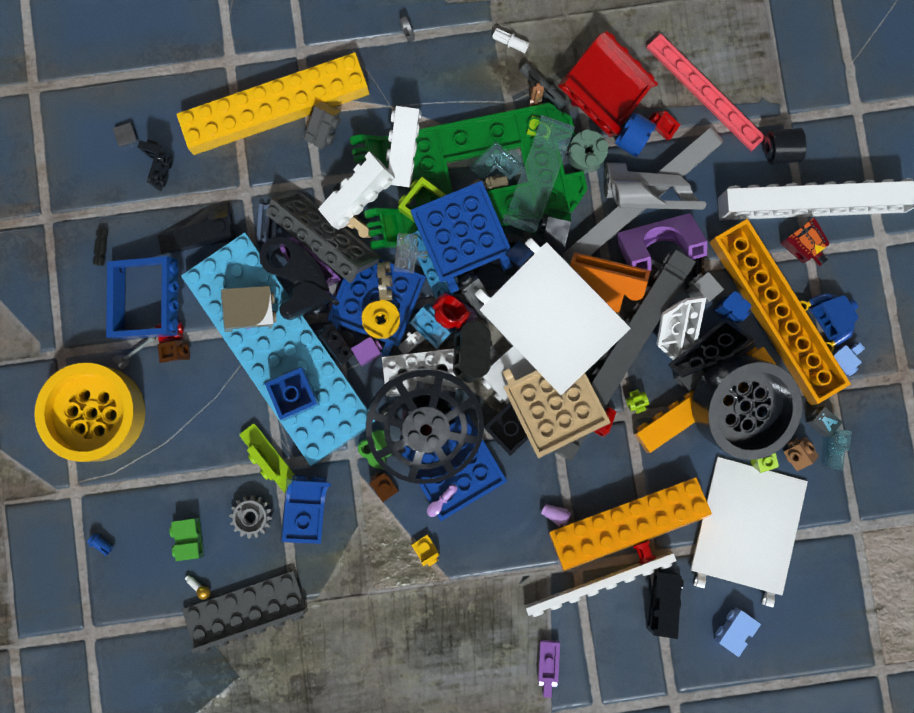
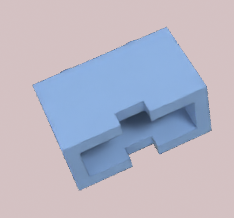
M736 607L728 613L726 623L718 628L714 640L739 657L748 645L745 640L748 636L753 637L761 624Z

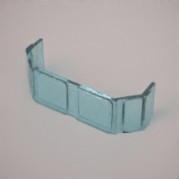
M541 115L532 147L502 223L536 234L570 143L574 126Z

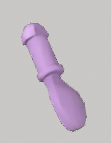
M456 484L449 485V488L439 496L440 500L432 502L428 506V516L435 517L440 513L443 503H447V500L456 493L458 489Z

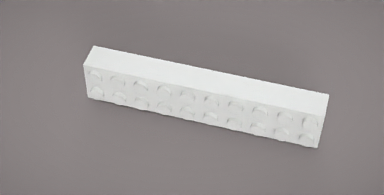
M907 178L900 182H894V179H887L876 183L875 180H866L862 183L846 181L843 184H836V182L832 181L826 182L824 185H817L816 182L806 183L804 186H798V183H790L780 187L779 184H770L767 187L750 185L747 188H740L737 185L730 186L718 197L719 220L907 213L914 209L913 178Z

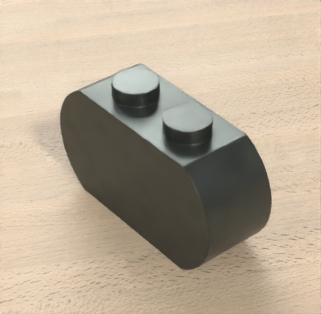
M472 321L465 324L455 333L453 372L463 382H475L485 376L491 368L490 351L493 343L491 332L484 324Z

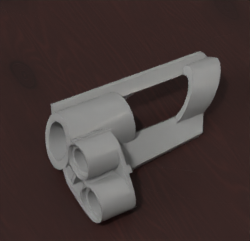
M626 163L605 164V198H614L620 208L704 210L707 205L705 201H699L695 197L690 184L680 175L629 172ZM648 186H672L681 201L662 200L648 189Z

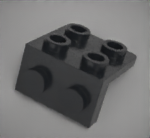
M147 139L146 142L139 140L137 148L153 159L147 182L156 190L162 191L163 187L167 184L168 170L173 165L172 156L153 140Z

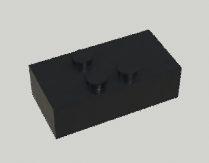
M511 402L484 426V429L510 456L528 440Z

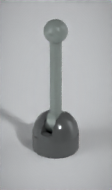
M149 337L129 354L120 353L112 358L121 370L125 369L130 363L129 358L148 343L154 342L156 338Z

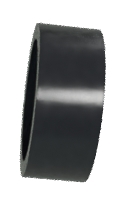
M735 355L712 365L702 375L693 394L692 413L698 430L709 442L736 458L756 460L776 453L792 438L801 419L802 398L797 383L786 370L755 356Z

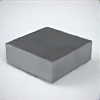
M131 122L113 128L120 148L138 142Z

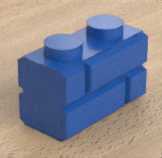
M735 291L723 297L713 311L719 317L722 316V319L727 317L732 322L738 324L741 320L744 321L751 313L748 311L751 308V304L745 299L742 300V296Z

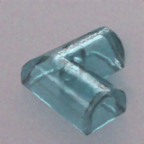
M495 141L470 165V170L484 180L497 168L507 178L511 179L523 168V164Z
M836 431L831 437H828L825 469L843 470L845 451L850 450L851 431Z

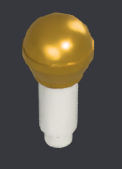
M190 575L185 578L187 583L196 591L199 599L205 600L210 596V589L201 585Z

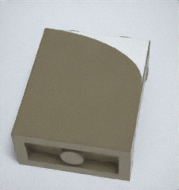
M270 286L221 289L224 332H232L233 329L268 327L270 329L273 327V323H276V311H272L271 305L275 303L274 292H270Z

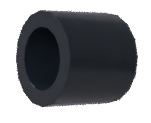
M802 128L770 130L767 133L764 142V152L769 164L797 163L804 160L806 155V136Z

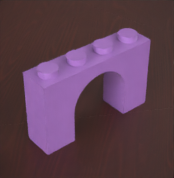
M691 213L617 233L618 248L627 265L651 270V256L647 247L659 241H670L678 244L685 255L692 260L707 256V240Z

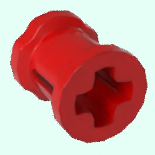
M649 540L633 545V548L638 553L640 558L639 564L641 565L656 559V556L652 554Z

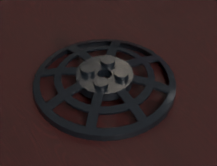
M431 368L406 371L385 383L371 401L366 418V437L376 461L389 474L398 479L417 484L444 481L462 471L478 452L484 432L482 409L472 390L456 376ZM418 376L435 377L433 389L420 388L410 392L407 391L403 381ZM443 379L459 386L469 398L459 404L452 396L441 391ZM396 386L401 397L392 404L387 415L375 412L382 397L391 388ZM420 395H431L429 405L416 406L412 398ZM439 397L448 401L454 409L444 414L437 408ZM405 402L410 411L403 420L393 418L396 410ZM474 405L478 417L477 436L467 434V421L464 411ZM459 415L461 433L451 432L448 421ZM373 420L384 423V436L387 447L378 451L375 448L372 437ZM425 424L431 426V431L427 434L420 431L421 426ZM390 425L402 428L403 439L395 443L392 442ZM447 439L458 441L454 450L446 456L441 447L446 443ZM464 442L475 444L468 458L455 469L450 460L459 453ZM408 445L416 451L413 461L402 456L398 450ZM435 452L439 458V461L421 463L424 453ZM392 453L400 462L410 466L408 477L393 470L382 458ZM443 465L448 472L446 475L433 479H416L419 469H432Z

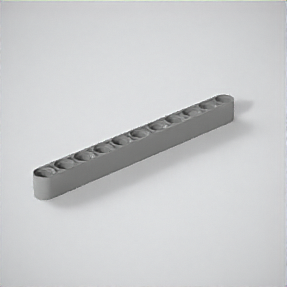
M710 127L657 174L680 175L683 178L720 146L724 140ZM648 186V189L659 198L672 186ZM618 206L563 253L562 258L570 265L574 252L592 256L647 208H620Z

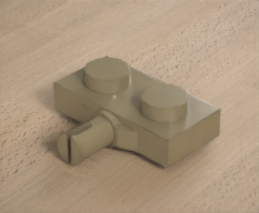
M496 175L489 177V179L487 177L485 181L483 179L474 180L470 184L482 181L486 191L508 187L507 176Z

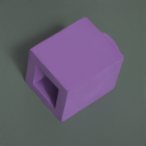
M372 337L351 348L362 367L380 357V350L383 349L378 340H373Z

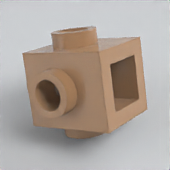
M806 437L800 440L798 438L791 440L787 443L788 447L784 451L786 459L793 465L796 471L813 464L819 457L814 445Z

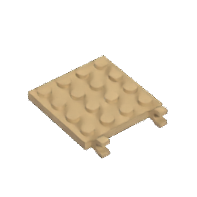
M510 369L503 371L508 385L503 388L538 458L610 424V420L585 373L560 395L537 370L518 380H515Z

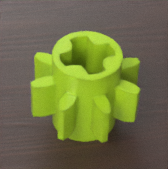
M638 389L629 392V397L625 398L631 412L635 410L636 414L646 411L645 406L649 405V400L645 392L639 393Z

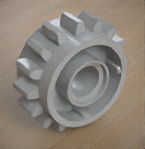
M252 495L249 500L245 496L243 497V502L237 500L238 506L231 508L234 512L229 515V517L233 518L230 525L236 527L234 532H241V537L247 534V538L250 539L254 534L257 538L260 537L259 532L263 534L267 532L265 527H271L269 520L273 519L270 516V512L273 510L268 509V502H262V497L256 500L255 495ZM250 511L256 516L254 522H250L247 518Z

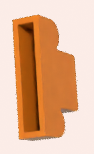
M574 252L570 262V266L616 313L620 312L624 295L631 300L637 301L642 299L645 294L651 270Z

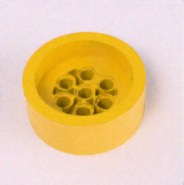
M77 363L57 371L45 382L35 404V423L42 441L55 454L71 461L95 462L118 457L136 442L145 422V402L136 383L128 375L117 369L94 363ZM87 391L90 392V398L88 400L85 399V393ZM108 393L110 397L109 400L105 403L103 398L104 395ZM77 406L78 414L74 416L73 409ZM96 408L98 414L93 418L92 411ZM115 410L117 416L114 420H112L111 413ZM82 424H84L86 427L85 432L83 434L80 432V427ZM101 426H103L105 429V432L102 436L99 434V428Z

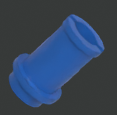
M93 533L87 541L89 547H94L104 556H107L114 546L102 539L100 534Z

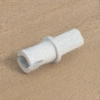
M498 28L495 29L492 37L508 45V48L512 47L524 54L530 43L516 37L514 33L511 35Z

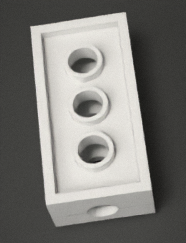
M454 349L382 357L384 381L387 383L403 370L437 369L439 366H445L448 369L447 372L455 376L453 372ZM418 376L403 381V384L407 391L410 392L415 390L417 381L434 384L435 377L426 376L421 378ZM443 379L442 386L460 388L454 383ZM394 386L386 393V396H400V393L396 386Z

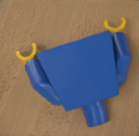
M822 293L810 298L808 302L800 301L805 306V311L809 307H813L810 310L828 339H833L831 342H825L826 345H829L831 353L834 351L835 345L839 346L852 336L855 328L854 323L858 320V315L855 311L858 308V304L855 300H848L844 295L838 297L836 294Z

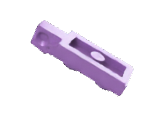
M540 640L538 681L539 686H543L544 697L552 698V687H557L560 641Z

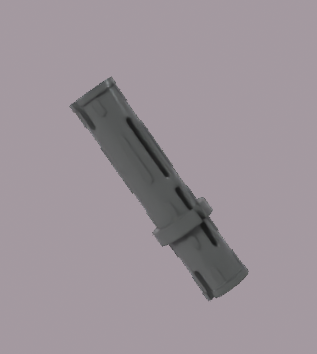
M525 63L521 67L519 72L533 85L536 86V83H540V86H544L543 97L545 99H549L558 109L564 107L567 100L556 91L554 85L551 86L529 63Z

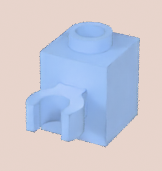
M861 343L854 344L850 349L847 345L838 347L832 353L845 375L851 376L858 370L857 366L862 362L856 355L861 353L865 347Z

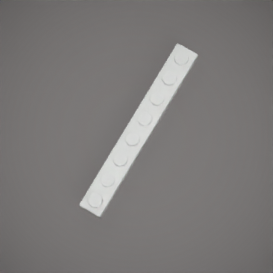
M667 552L656 556V559L642 565L637 563L525 605L528 616L533 615V617L542 615L544 613L543 610L549 608L555 610L562 607V603L567 601L570 603L581 600V596L586 594L588 596L596 595L599 593L598 590L606 587L608 590L615 588L617 583L621 581L625 583L631 582L636 579L635 576L650 575L654 573L656 568L661 567V569L671 567L672 562L676 561L675 555L672 552Z

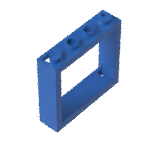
M163 256L107 261L106 338L133 339L177 336V326L179 325L178 259ZM162 265L161 328L125 331V268Z

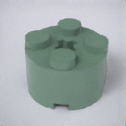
M586 129L578 133L572 139L568 150V159L571 167L577 172L584 171V173L597 171L607 156L608 143L598 132Z

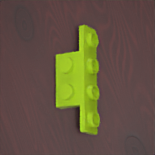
M252 424L239 435L249 447L247 449L249 453L248 458L253 464L257 463L261 468L260 473L266 480H274L285 494L286 478L292 479V475L295 474L257 425Z

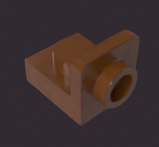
M175 340L158 344L159 363L190 360L188 341Z
M378 472L371 477L372 482L369 485L374 489L382 503L399 492L386 472L383 474Z

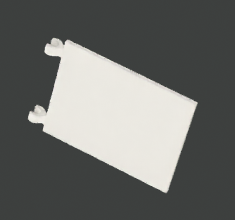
M530 238L525 244L534 252V255L491 298L483 289H479L475 295L484 303L480 311L551 386L562 395L631 328L547 242L540 247L534 239Z
M717 457L707 497V503L712 515L702 519L690 569L697 572L694 586L705 588L707 575L764 590L765 594L762 604L774 607L775 594L783 595L808 481L772 471L760 473L753 466Z

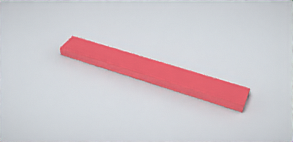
M661 33L647 45L646 48L751 152L766 138Z

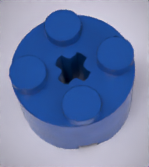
M633 112L615 144L637 158L657 124L639 113Z

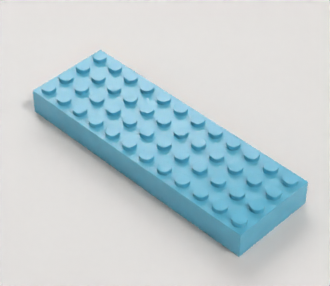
M245 232L181 275L278 419V414L264 383L301 367L306 370L320 405L285 421L280 419L279 421L310 466L316 465L366 430L368 408L335 360L330 356L324 344L320 342L319 337L304 315L290 321L281 316L279 307L288 300L290 295L277 276L268 273L260 264L259 250ZM270 286V292H274L275 303L271 304L272 311H276L277 320L276 323H273V327L270 329L268 327H255L249 330L241 328L233 329L232 332H224L221 289Z

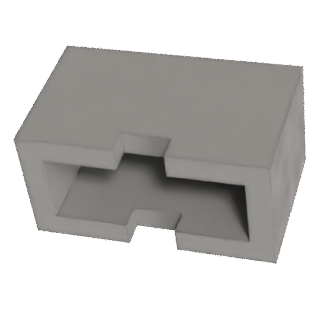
M708 272L705 275L700 273L688 283L690 287L685 291L691 298L706 296L705 304H707L724 289Z

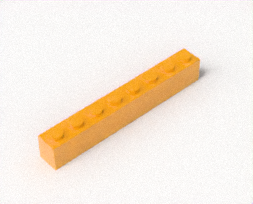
M754 347L746 352L747 355L755 356L776 365L764 347L758 349ZM694 390L684 395L685 399L681 402L676 400L668 406L669 410L665 413L660 411L652 417L653 421L649 424L644 422L636 428L638 431L634 435L646 453H651L695 423L692 413Z

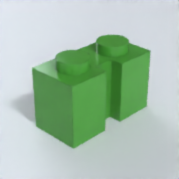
M200 517L171 522L172 526H170L169 532L170 536L175 539V545H172V555L175 557V561L203 557Z

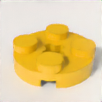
M385 300L375 301L365 307L362 313V325L371 337L387 339L397 332L400 326V314L396 306L391 302ZM382 315H385L384 319L386 320V322L381 323L380 325L377 324L378 320L376 319V317H381Z

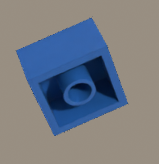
M302 367L264 383L278 417L282 421L320 405L306 370Z

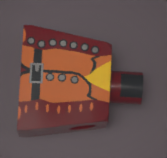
M815 217L781 242V245L802 263L813 259L818 266H821L828 260L822 250L829 245V241Z

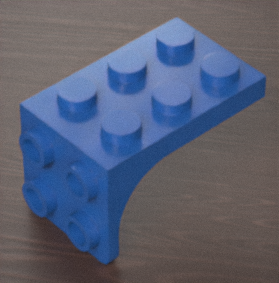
M292 475V479L286 478L281 542L321 544L325 495L327 488L331 487V483L327 482V478L311 476V480H307V477Z

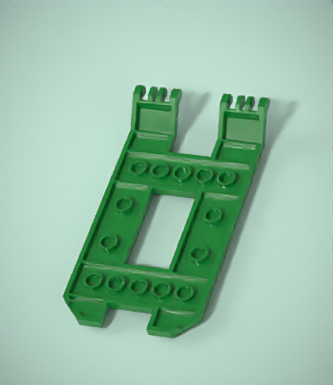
M551 103L419 129V135L415 140L417 148L415 157H413L412 183L423 177L446 195L453 193L447 163L520 148L527 183L487 191L501 227L540 220L543 218L544 213H548L549 208L573 213L587 191L584 171L565 175L558 140L573 138L576 134L572 117L559 111ZM539 118L548 120L551 126L549 140H546L541 135H527L528 128L533 132L545 134L547 126L542 124ZM532 119H537L540 122L536 130L531 129L529 126ZM360 134L349 138L352 145L365 143L366 146L352 150L353 155H360L353 158L355 163L366 161L365 155L361 154L370 152L388 169L389 161H386L387 150L391 149L392 143L389 141V136ZM422 187L415 196L417 205L407 208L412 210L434 201L438 197L425 187ZM374 208L364 211L365 218L380 216V221L367 223V229L382 227V229L368 231V235L370 237L384 236V240L371 241V249L411 246L408 236L418 231L416 224L402 214L399 209Z

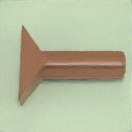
M536 83V86L530 88V107L542 104L544 86H540V83Z

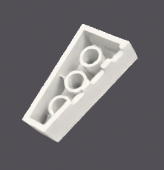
M396 106V110H392L391 122H394L393 130L389 132V141L392 143L391 149L387 150L386 161H389L388 170L395 177L391 185L411 186L414 169L413 157H415L417 148L415 140L419 135L418 119H421L422 114L420 109Z
M370 152L365 155L367 160L362 165L357 164L353 169L355 171L353 176L345 178L341 182V189L333 191L318 208L331 226L338 230L344 228L354 215L360 214L363 211V207L367 203L374 201L378 193L383 189H387L395 179L384 164Z

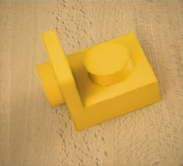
M428 534L411 544L423 566L426 564L431 566L439 561L437 557L440 556V553Z

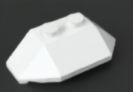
M706 296L686 298L662 312L656 344L672 360L698 340Z

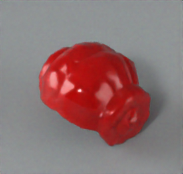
M443 292L432 306L435 310L434 318L436 322L447 329L453 327L460 329L471 315V312L464 303L447 292Z

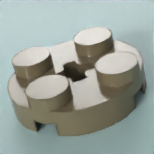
M390 261L378 262L379 296L380 300L385 301L393 300L392 289H389V287H393L392 275H388V273H391Z

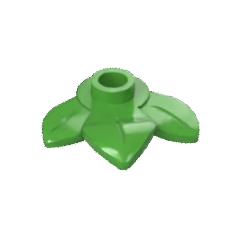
M376 430L372 432L376 450L387 447L384 431ZM367 439L362 440L358 445L359 454L367 458L368 463L372 467L384 469L376 461L371 451L366 452L364 450L365 445H368ZM392 453L382 458L385 463V458L391 456Z

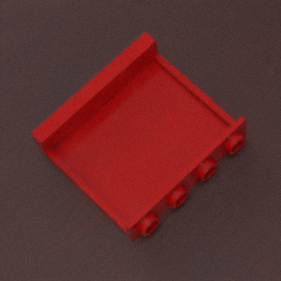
M605 31L597 35L562 79L558 87L609 137H614L620 134L622 131L620 127L652 87L657 86L658 83L654 80V76L646 72L642 64L629 54L628 49L616 41L613 34Z

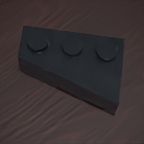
M654 570L647 630L654 636L678 639L681 608L680 597L684 586L682 576L679 574Z

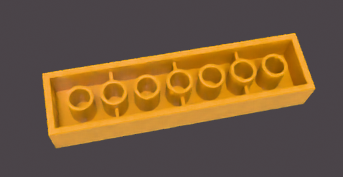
M695 477L549 532V536L564 572L708 518L712 515V512Z

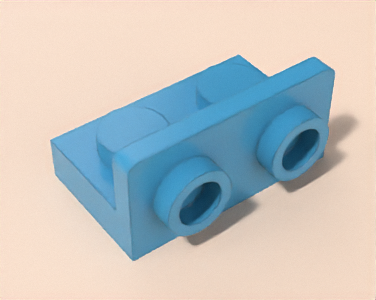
M428 303L420 309L409 323L437 349L456 328L447 329L437 323L434 318L435 310L432 308L433 305Z

